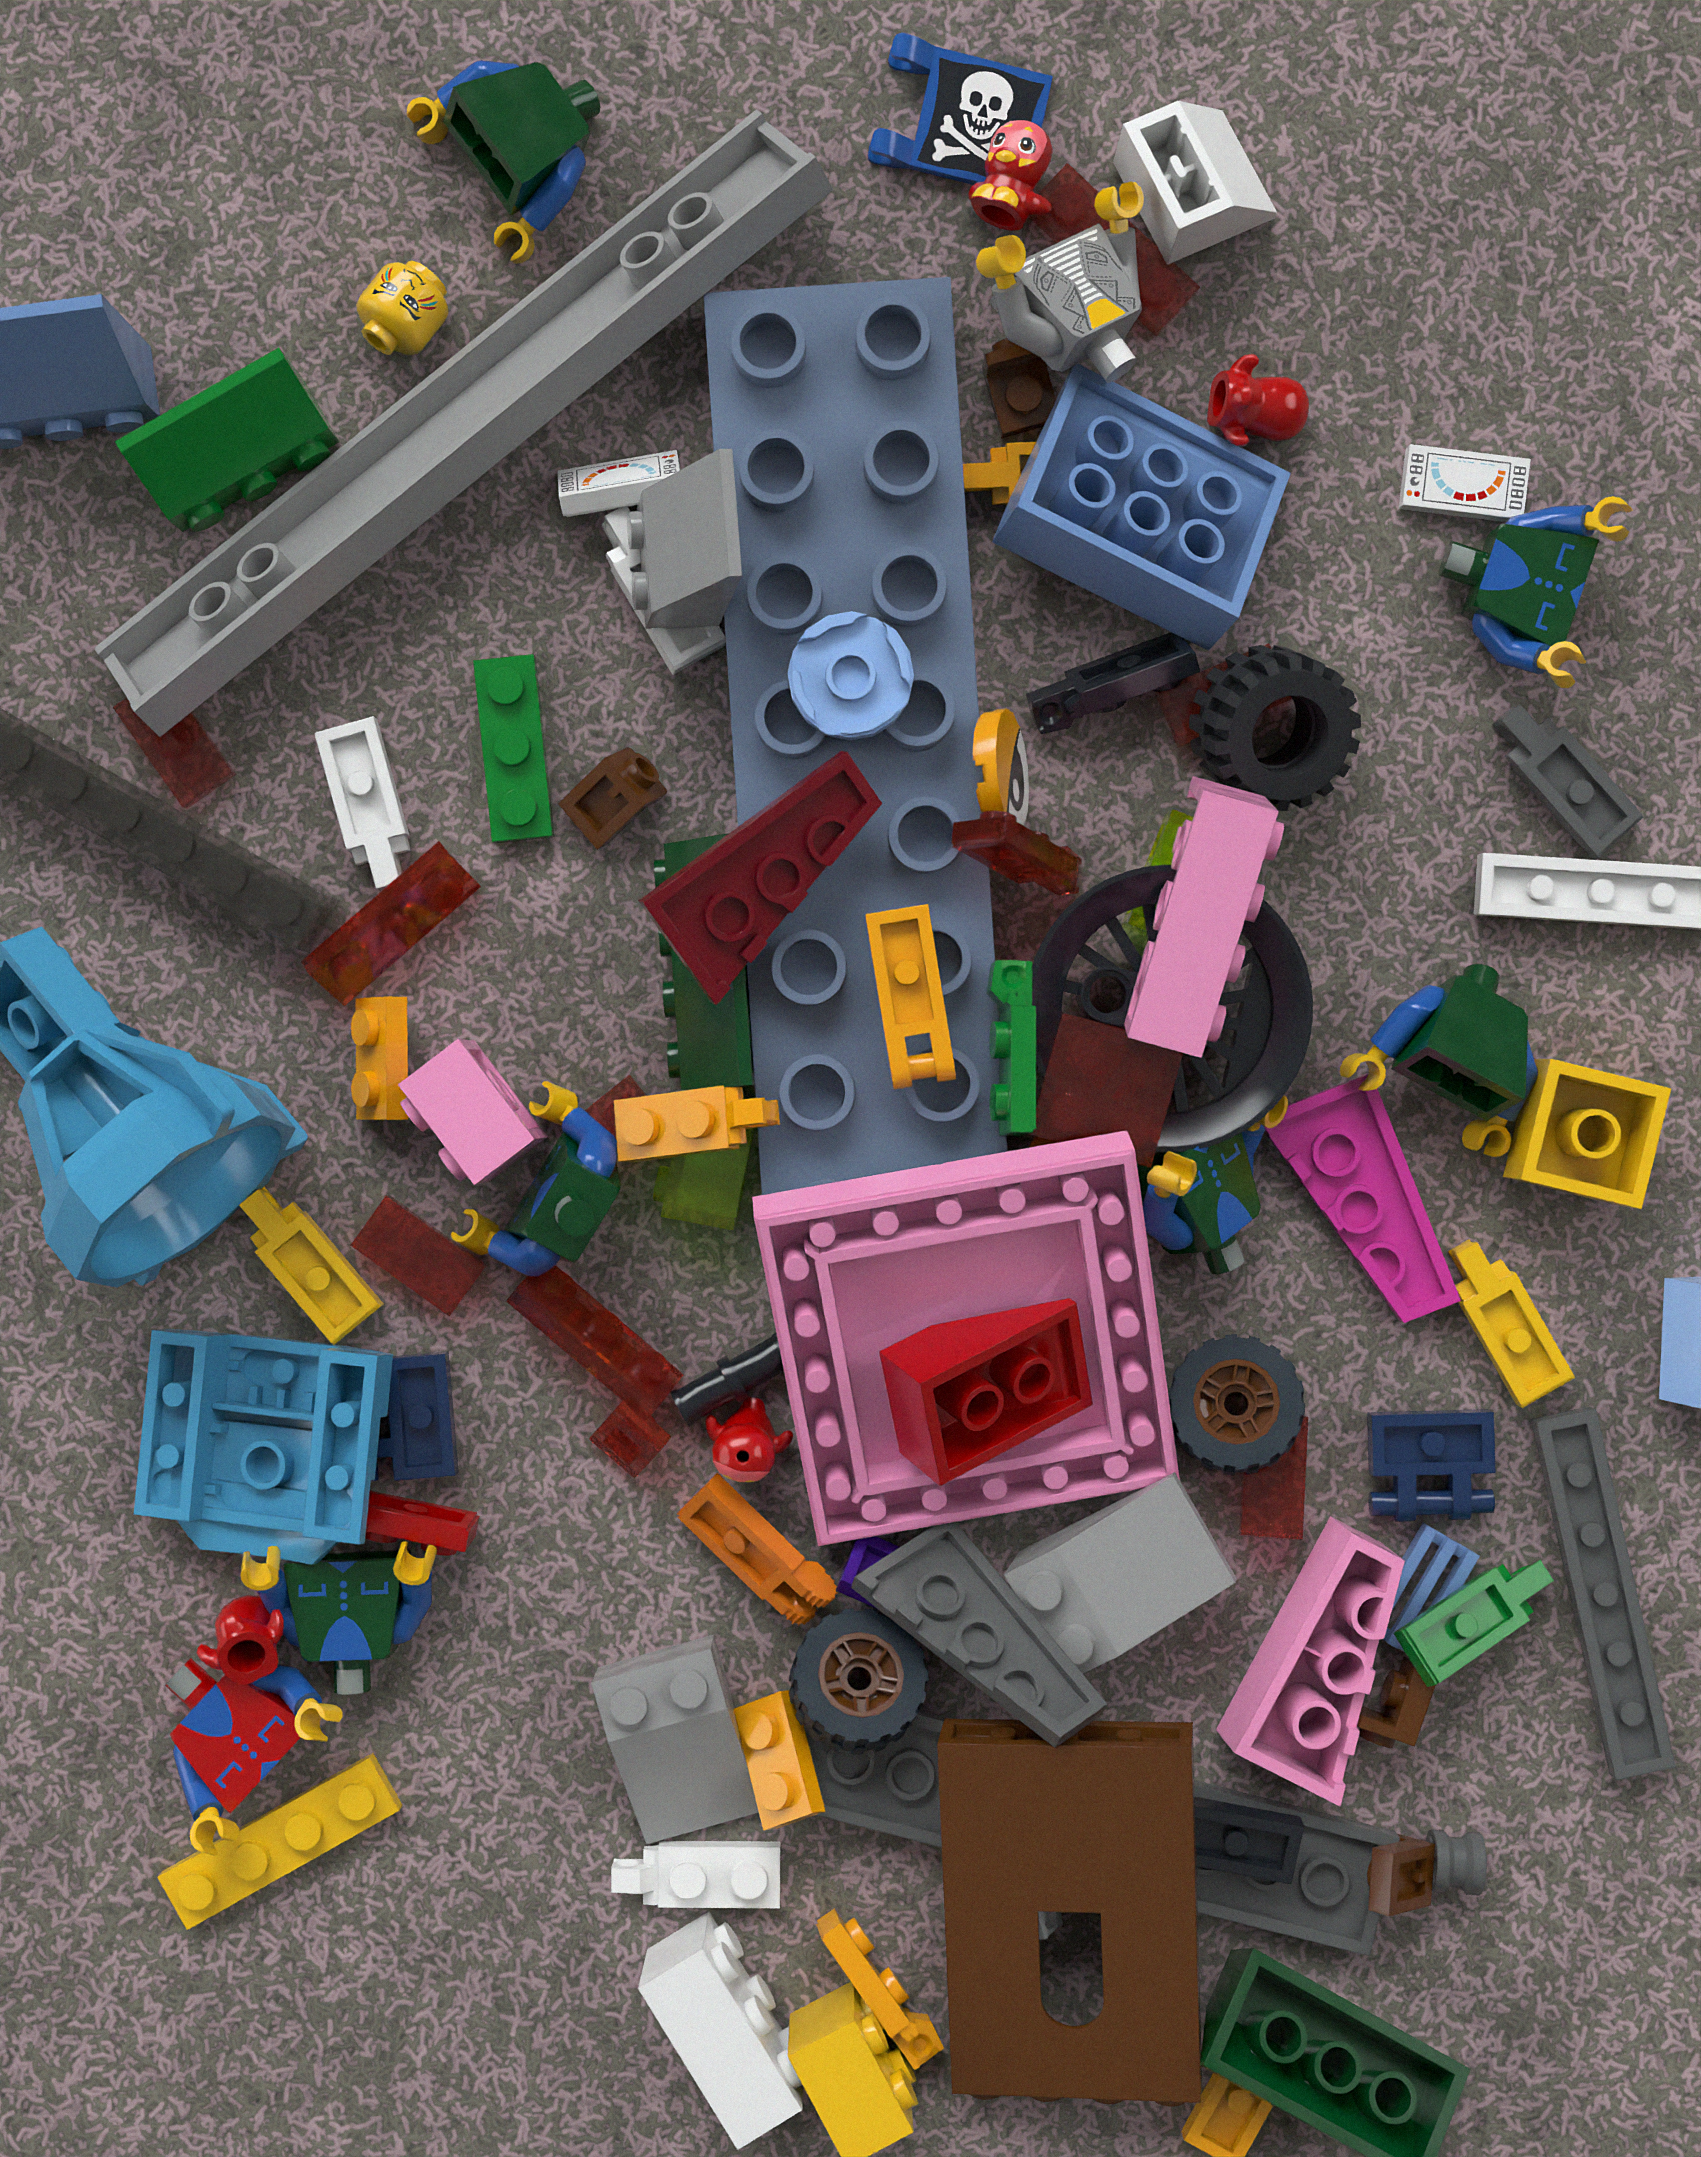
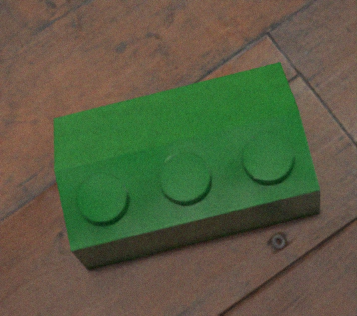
M278 347L116 440L115 443L166 518L182 532L189 528L193 532H199L221 521L225 516L222 509L244 497L245 501L250 502L272 492L278 485L276 478L297 467L298 471H307L320 465L331 454L328 448L339 443V440L304 379Z

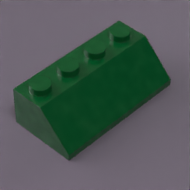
M728 834L664 844L665 859L654 860L655 888ZM658 929L661 957L672 956L673 981H663L662 983L665 1018L676 1017L677 1042H667L669 1078H680L681 1090L722 1085L724 1087L755 1085L747 964L729 985L731 987L730 990L715 1005L711 1003Z
M1255 1948L1233 1949L1230 1951L1206 2007L1200 2066L1364 2157H1437L1471 2070L1467 2066Z

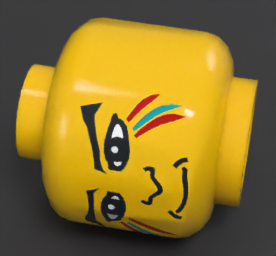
M408 261L406 264L400 262L387 263L363 291L356 304L358 315L365 325L361 330L362 335L375 349L386 355H391L393 351L405 355L420 353L448 316V305L444 298L447 291L444 284L431 270L418 262Z

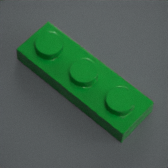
M534 654L473 660L492 842L496 844L553 838L555 836L536 657Z

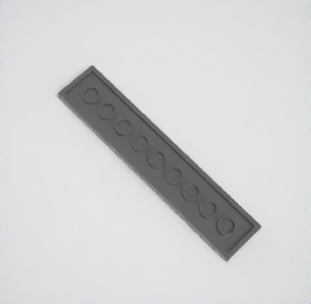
M920 1710L913 1724L908 1727L904 1736L896 1743L891 1741L885 1749L875 1753L874 1750L864 1751L863 1755H851V1751L840 1750V1752L828 1749L829 1745L821 1740L819 1742L814 1740L809 1735L810 1731L804 1725L826 1811L817 1814V1816L942 1847L937 1743L944 1718H954ZM1194 1780L1195 1797L1300 1816L1304 1824L1292 1884L1197 1867L1198 1913L1370 1956L1380 1914L1368 1910L1370 1887L1367 1882V1870L1372 1860V1848L1399 1842L1400 1837L1397 1833L1386 1828Z

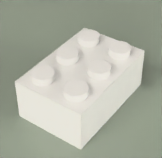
M708 1911L647 1949L638 1989L737 2150L802 2111L803 2085L788 2058L789 2026L782 2030L770 2011L776 2007V2004L767 1984L758 1974L752 1978L749 1977L738 1959L744 1953L736 1934L726 1922L718 1926Z

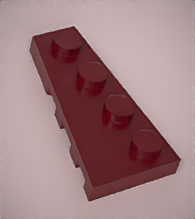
M840 751L638 900L711 1003L717 1005L730 990L731 987L729 985L748 962H753L768 942L766 940L789 912L793 913L808 895L806 891L824 869L836 861L882 805V802L847 751Z

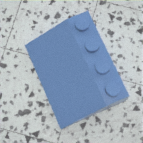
M102 294L0 308V449L19 447L23 444L22 437L45 434L47 439L54 441L74 440L83 436V428L105 425L106 429L110 432H132L144 425L143 420L155 419L160 416L151 346Z
M1077 364L1071 368L1011 494L992 542L1209 651L1240 616L1291 473L1239 446L1233 445L1226 439L1115 382L1107 383L1103 376Z

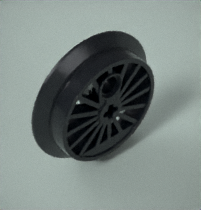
M1171 865L1147 866L1129 870L1110 877L1090 888L1071 903L1053 923L1041 942L1032 964V1006H1036V1064L1047 1086L1070 1114L1091 1130L1100 1135L1127 1130L1134 1148L1154 1152H1183L1199 1146V1149L1210 1147L1233 1138L1261 1120L1280 1101L1297 1076L1306 1055L1313 1023L1312 985L1302 951L1291 930L1280 915L1265 900H1262L1255 921L1245 920L1239 937L1248 948L1245 951L1241 967L1242 969L1249 964L1244 988L1242 990L1222 993L1219 1005L1240 1002L1237 1018L1225 1016L1223 1028L1234 1030L1231 1044L1229 1046L1220 1039L1216 1043L1206 1042L1208 1047L1227 1059L1222 1083L1220 1084L1203 1055L1200 1058L1186 1054L1214 1099L1189 1109L1180 1052L1165 1048L1176 1112H1149L1164 1047L1139 1040L1133 1042L1101 1089H1098L1086 1077L1081 1069L1131 1039L1127 1037L1124 1022L1142 958L1116 916L1141 907L1147 942H1155L1158 931L1153 929L1155 905L1158 903L1161 889L1166 881L1174 882L1177 870L1172 869ZM1105 924L1134 972L1120 969L1086 945V941ZM1077 954L1097 967V969L1089 971L1082 977L1080 982L1066 980ZM1102 977L1115 980L1122 991V999L1119 1006L1109 1013L1098 1011L1090 1000V989L1093 983ZM1063 992L1076 994L1078 1007L1085 1015L1084 1017L1062 1019ZM1105 1025L1123 1027V1029L1075 1059L1065 1036V1032ZM1149 1044V1052L1136 1108H1130L1115 1101L1111 1096Z

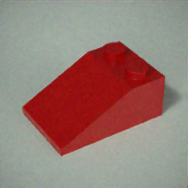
M1070 1298L931 1325L879 1351L899 1452L939 1486L948 1483L1093 1405L1077 1303Z

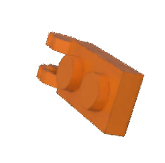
M718 1473L677 1513L679 1515L677 1518L762 1601L766 1599L781 1615H786L787 1620L792 1621V1624L797 1623L799 1626L802 1623L805 1625L816 1616L815 1613L818 1611L816 1606L818 1608L823 1606L824 1608L835 1599V1595L838 1592H836L837 1586L834 1583L835 1580H832L831 1575L826 1574V1570L818 1562L804 1560L805 1557Z

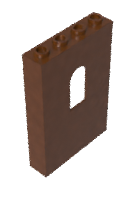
M944 1718L937 1749L952 2094H969L981 2100L995 2099L1000 2096L1032 2097L1041 2102H1053L1061 2098L1093 2099L1101 2104H1117L1124 2100L1155 2101L1160 2105L1168 2107L1180 2106L1186 2102L1201 2103V2014L1193 1722L1093 1721L1055 1748L1020 1720ZM1038 1911L1101 1913L1104 2003L1099 2015L1087 2024L1080 2026L1062 2024L1053 2019L1044 2008L1041 1996Z

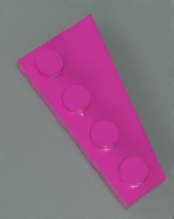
M1366 1073L1288 1104L1286 1114L1281 1122L1274 1128L1265 1127V1133L1398 1320L1406 1323L1457 1303L1461 1299L1378 1088L1370 1091L1358 1089L1361 1083L1367 1079L1369 1073Z

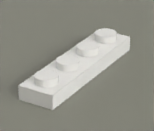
M1481 853L1477 855L1474 915L1701 930V867Z

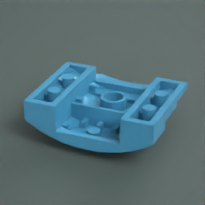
M181 1329L152 1330L134 1515L177 1520L188 1537L200 1550L238 1554L249 1551L250 1555L267 1557L268 1547L277 1546L281 1550L282 1560L310 1565L317 1564L339 1542L364 1544L371 1480H375L380 1419L387 1416L393 1354L356 1347L274 1337Z

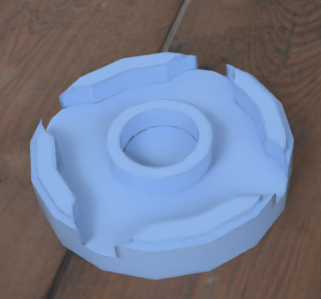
M850 611L826 616L806 629L797 642L798 644L793 650L787 674L792 701L808 724L826 736L850 741L875 736L895 723L909 702L914 679L910 651L895 629L885 622L882 623L876 618L868 617L867 614Z

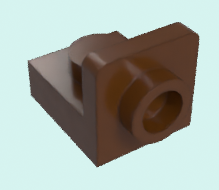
M1007 338L992 345V352L984 355L982 372L1001 439L1044 427L1056 401L1046 362L1041 357L1012 343Z
M627 747L605 757L558 805L598 850L608 845L646 807L658 802L667 794V790L659 781V774L655 766L646 757L635 753L631 748Z
M1403 1657L1399 1671L1390 1670L1384 1681L1381 1692V1704L1386 1706L1385 1712L1381 1713L1362 1706L1357 1727L1360 1728L1359 1736L1363 1739L1386 1748H1393L1396 1740L1415 1747L1436 1685L1427 1687L1409 1658Z
M1397 1834L1400 1837L1399 1842L1372 1848V1860L1367 1870V1882L1370 1887L1369 1911L1393 1916L1431 1906L1435 1854L1434 1843Z

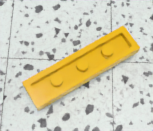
M371 1753L240 1827L239 1836L234 1842L222 1838L213 1842L214 1847L217 1849L216 1856L197 1851L162 1871L157 1878L186 1930L400 1811L403 1805L374 1753Z

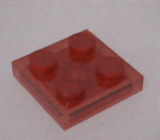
M1062 1012L1036 1103V1129L1029 1134L1056 1142H1064L1127 1130L1135 1148L1137 1164L1151 1168L1183 1053L1128 1038L1126 1030L1123 1028Z

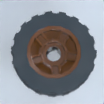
M1237 1334L1225 1335V1338L1219 1340L1212 1338L1203 1342V1346L1196 1351L1192 1349L1185 1356L1183 1364L1177 1367L1173 1375L1171 1388H1169L1173 1433L1176 1440H1179L1183 1445V1450L1191 1458L1195 1457L1199 1460L1201 1466L1211 1471L1213 1468L1221 1470L1225 1475L1235 1476V1473L1246 1472L1249 1475L1257 1473L1259 1469L1265 1466L1271 1467L1279 1461V1458L1284 1453H1288L1300 1432L1305 1414L1304 1388L1302 1381H1299L1295 1374L1296 1368L1290 1360L1286 1361L1280 1355L1281 1351L1272 1344L1269 1347L1261 1343L1260 1338L1253 1336L1240 1338L1237 1337ZM1227 1395L1240 1398L1245 1395L1248 1408L1246 1412L1239 1416L1229 1414L1224 1407Z
M854 1608L842 1610L841 1614L835 1616L830 1614L821 1619L819 1626L815 1629L812 1627L805 1635L801 1646L798 1647L790 1670L789 1681L791 1682L789 1697L790 1703L794 1704L796 1708L795 1716L800 1725L804 1724L810 1731L809 1735L817 1742L821 1740L829 1745L828 1749L837 1752L845 1750L851 1751V1755H863L864 1751L874 1750L875 1753L883 1750L891 1741L896 1743L904 1736L908 1727L913 1724L927 1694L925 1687L929 1677L928 1669H925L924 1666L926 1657L922 1647L918 1648L911 1634L888 1616L885 1617L877 1614V1610L865 1608L864 1611H854ZM853 1670H859V1677L864 1679L866 1683H870L868 1688L858 1691L850 1687L847 1678L851 1676Z

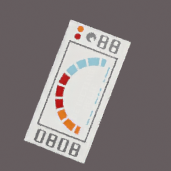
M1410 444L1405 451L1398 509L1507 522L1512 516L1524 514L1531 459Z
M677 450L558 470V492L563 516L571 517L638 505L642 490L680 470Z

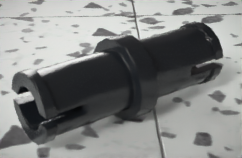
M777 1333L772 1334V1337L729 1360L727 1355L716 1361L717 1368L678 1390L675 1389L670 1392L688 1426L693 1425L695 1421L734 1399H737L739 1403L750 1398L748 1391L784 1372Z

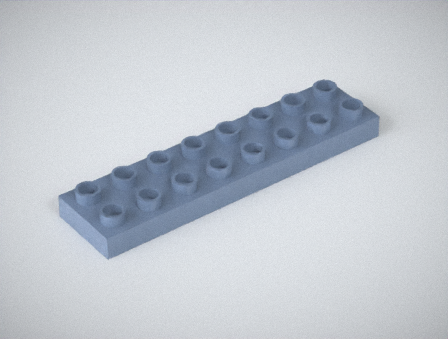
M939 277L707 292L703 297L713 451L715 452L718 449H732L742 567L741 580L724 613L738 826L840 751H847L882 802V805L831 866H827L806 891L808 895L793 913L789 912L766 940L768 942L753 962L747 963L756 1098H765V1100H778L780 1125L758 1128L762 1195L1008 1152L1007 1136H999V1121H991L989 1111L991 1085L999 1084V1059L991 1058L989 1036L992 1021H999V1013L997 1010L998 1005L986 994L990 966L995 961L987 829L976 794L977 783L983 782L982 766H975V761H973L974 730L979 718L951 278ZM853 611L867 614L868 617L876 618L882 623L885 622L897 631L910 651L914 679L909 702L894 724L875 736L849 741L826 736L804 720L792 701L787 673L793 650L806 629L826 616ZM928 904L956 1080L937 1083L936 1077L912 1080V1087L894 1090L865 914ZM929 1033L905 1037L908 1056L932 1052Z

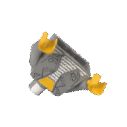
M1136 182L1121 184L1119 188L1120 207L1117 202V190L1114 186L1103 188L1097 194L1094 205L1096 212L1102 219L1110 222V229L1104 231L1100 224H1097L1027 258L1024 244L1020 238L1015 235H1008L997 238L995 246L982 249L977 256L976 266L979 272L986 278H995L996 283L992 286L993 297L990 303L999 313L1006 338L1012 343L1041 357L1052 370L1063 372L1090 358L1105 381L1110 383L1126 374L1137 361L1123 341L1142 311L1135 229L1128 227V218L1136 216L1141 211L1144 203V194Z

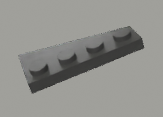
M956 1522L932 1526L854 1577L851 1587L853 1590L1056 1748L1103 1714L1107 1706L1106 1701Z

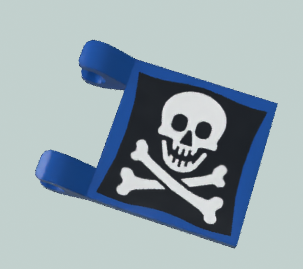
M896 34L889 54V67L913 74H929L915 140H912L892 130L876 129L872 135L867 156L869 162L877 165L911 169L971 185L986 180L985 162L989 153L991 139L998 128L1009 121L1016 120L1031 121L1042 128L1053 76L940 48L911 34Z

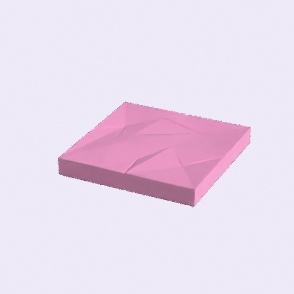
M1127 1130L752 1197L754 1221L818 1546L1143 1489L1174 1472L1180 1480L1136 1154ZM1067 1298L1077 1303L1093 1405L942 1486H939L899 1452L879 1351L935 1324Z

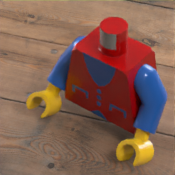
M190 1658L165 1685L191 1709L188 1715L170 1733V1736L175 1743L173 1755L182 1789L192 1818L195 1821L190 1830L192 1846L200 1852L216 1856L217 1849L213 1844V1836L216 1831H218L222 1839L234 1842L239 1836V1827L235 1822L220 1817L224 1808L231 1814L300 1738L327 1742L328 1737L323 1734L320 1728L322 1718L326 1721H341L343 1716L341 1708L336 1705L322 1703L320 1694L299 1669L278 1664V1667L271 1674L259 1678L248 1685L239 1686L229 1680L226 1675L217 1682L197 1662Z

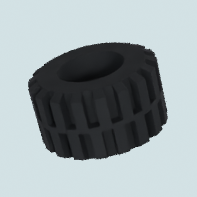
M1263 645L1248 647V657L1235 652L1225 658L1228 665L1225 671L1215 667L1206 676L1212 683L1206 693L1198 689L1193 702L1201 705L1200 713L1190 714L1189 728L1199 733V737L1190 740L1194 754L1203 758L1199 766L1206 775L1215 779L1216 783L1265 796L1278 811H1288L1290 803L1300 809L1313 804L1311 794L1314 792L1325 797L1335 789L1330 780L1336 774L1344 778L1351 768L1344 761L1348 752L1357 754L1360 741L1352 737V730L1361 728V714L1349 709L1357 702L1355 695L1351 689L1342 686L1345 679L1337 671L1304 654L1277 645H1273L1272 649ZM1286 696H1291L1295 705L1296 721L1289 740L1274 754L1264 758H1256L1252 745V734L1258 717L1272 702Z

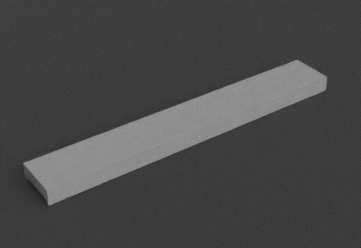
M757 109L98 644L94 648L96 653L106 663L130 701L133 711L159 737L164 735L830 193L833 188L817 158L810 152L808 154L769 124L763 114Z

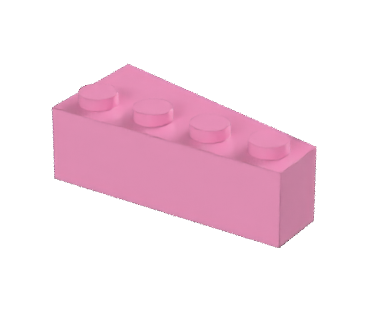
M1192 776L1187 798L1198 801L1193 820H1185L1183 826L1178 827L1172 848V853L1174 854L1171 868L1177 870L1174 882L1167 880L1161 889L1153 922V929L1158 931L1155 942L1148 941L1145 946L1124 1027L1128 1038L1202 1058L1206 1042L1216 1043L1221 1034L1226 1016V1006L1219 1005L1225 982L1235 983L1239 976L1245 956V946L1237 943L1244 921L1254 922L1259 913L1265 886L1257 883L1263 860L1273 861L1276 857L1283 836L1284 823L1276 821L1279 811L1265 796Z
M1330 1516L1216 1729L1235 1754L1338 1806H1341L1346 1787L1343 1777L1349 1755L1354 1756L1360 1734L1356 1727L1365 1694L1370 1695L1376 1673L1372 1667L1380 1639L1385 1638L1405 1562L1383 1543Z

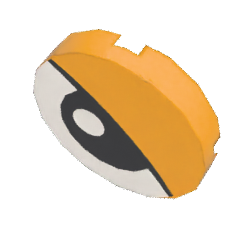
M1007 708L996 709L980 715L974 730L973 761H975V766H982L984 782L977 783L976 794L982 816L988 828L996 833L1019 832L1025 824L1029 800L1028 765L1025 745L1014 713Z

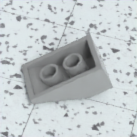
M718 449L642 490L636 511L628 512L629 549H640L641 572L632 573V601L634 610H644L645 629L719 626L742 577L732 449Z
M1175 1472L1019 1551L1004 1574L1015 1594L1082 1674L1122 1655L1230 1587L1237 1580Z
M714 1635L597 1668L591 1682L608 1744L646 1844L759 1813L734 1714V1703Z

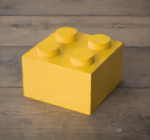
M1551 1058L1534 1059L1538 1076L1518 1114L1503 1177L1619 1206L1642 1209L1671 1088Z
M852 1982L839 1987L790 2014L788 2058L840 2156L868 2157L914 2132L912 2107L918 2105V2100L911 2084L916 2082V2077L911 2064L899 2047L891 2051L882 2031L884 2028Z

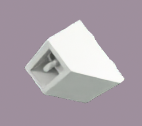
M1176 101L1123 124L1113 164L1124 183L1136 182L1141 187L1144 194V203L1139 213L1167 265L1275 219L1277 211L1222 110Z

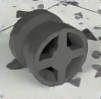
M1429 1830L1426 1842L1435 1844L1432 1893H1443L1449 1887L1461 1888L1466 1895H1481L1484 1890L1487 1871L1486 1847L1482 1834L1480 1832H1466L1462 1837H1449L1444 1830Z

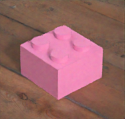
M457 1039L398 1084L407 1096L400 1102L403 1110L422 1132L429 1128L440 1139L445 1147L438 1154L449 1171L459 1181L464 1180L466 1177L474 1185L491 1181L548 1137L476 1041Z

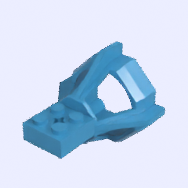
M41 926L0 942V1051L25 1080L18 1100L19 1111H22L46 1200L41 1214L45 1240L76 1280L118 1288L135 1279L139 1285L143 1286L157 1278L163 1264L196 1248L241 1208L239 1204L257 1189H262L269 1182L279 1160L301 1150L307 1141L308 1135L267 1085L198 1062L189 1052L146 1040L139 1035L141 1031L121 1023L111 1011L106 998L100 992L95 991L74 966L69 953L64 948L58 946Z

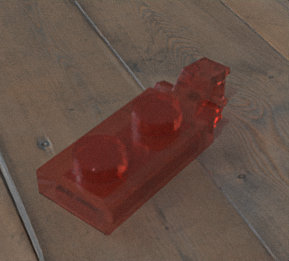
M985 811L979 814V819L953 822L951 843L953 848L1018 884L1035 882L1058 896L1079 893L1080 888L1077 885L1079 865H1082V859L1068 846L1059 847L1052 843L1049 835L1039 831H1032L1018 823L1015 815L1004 811Z

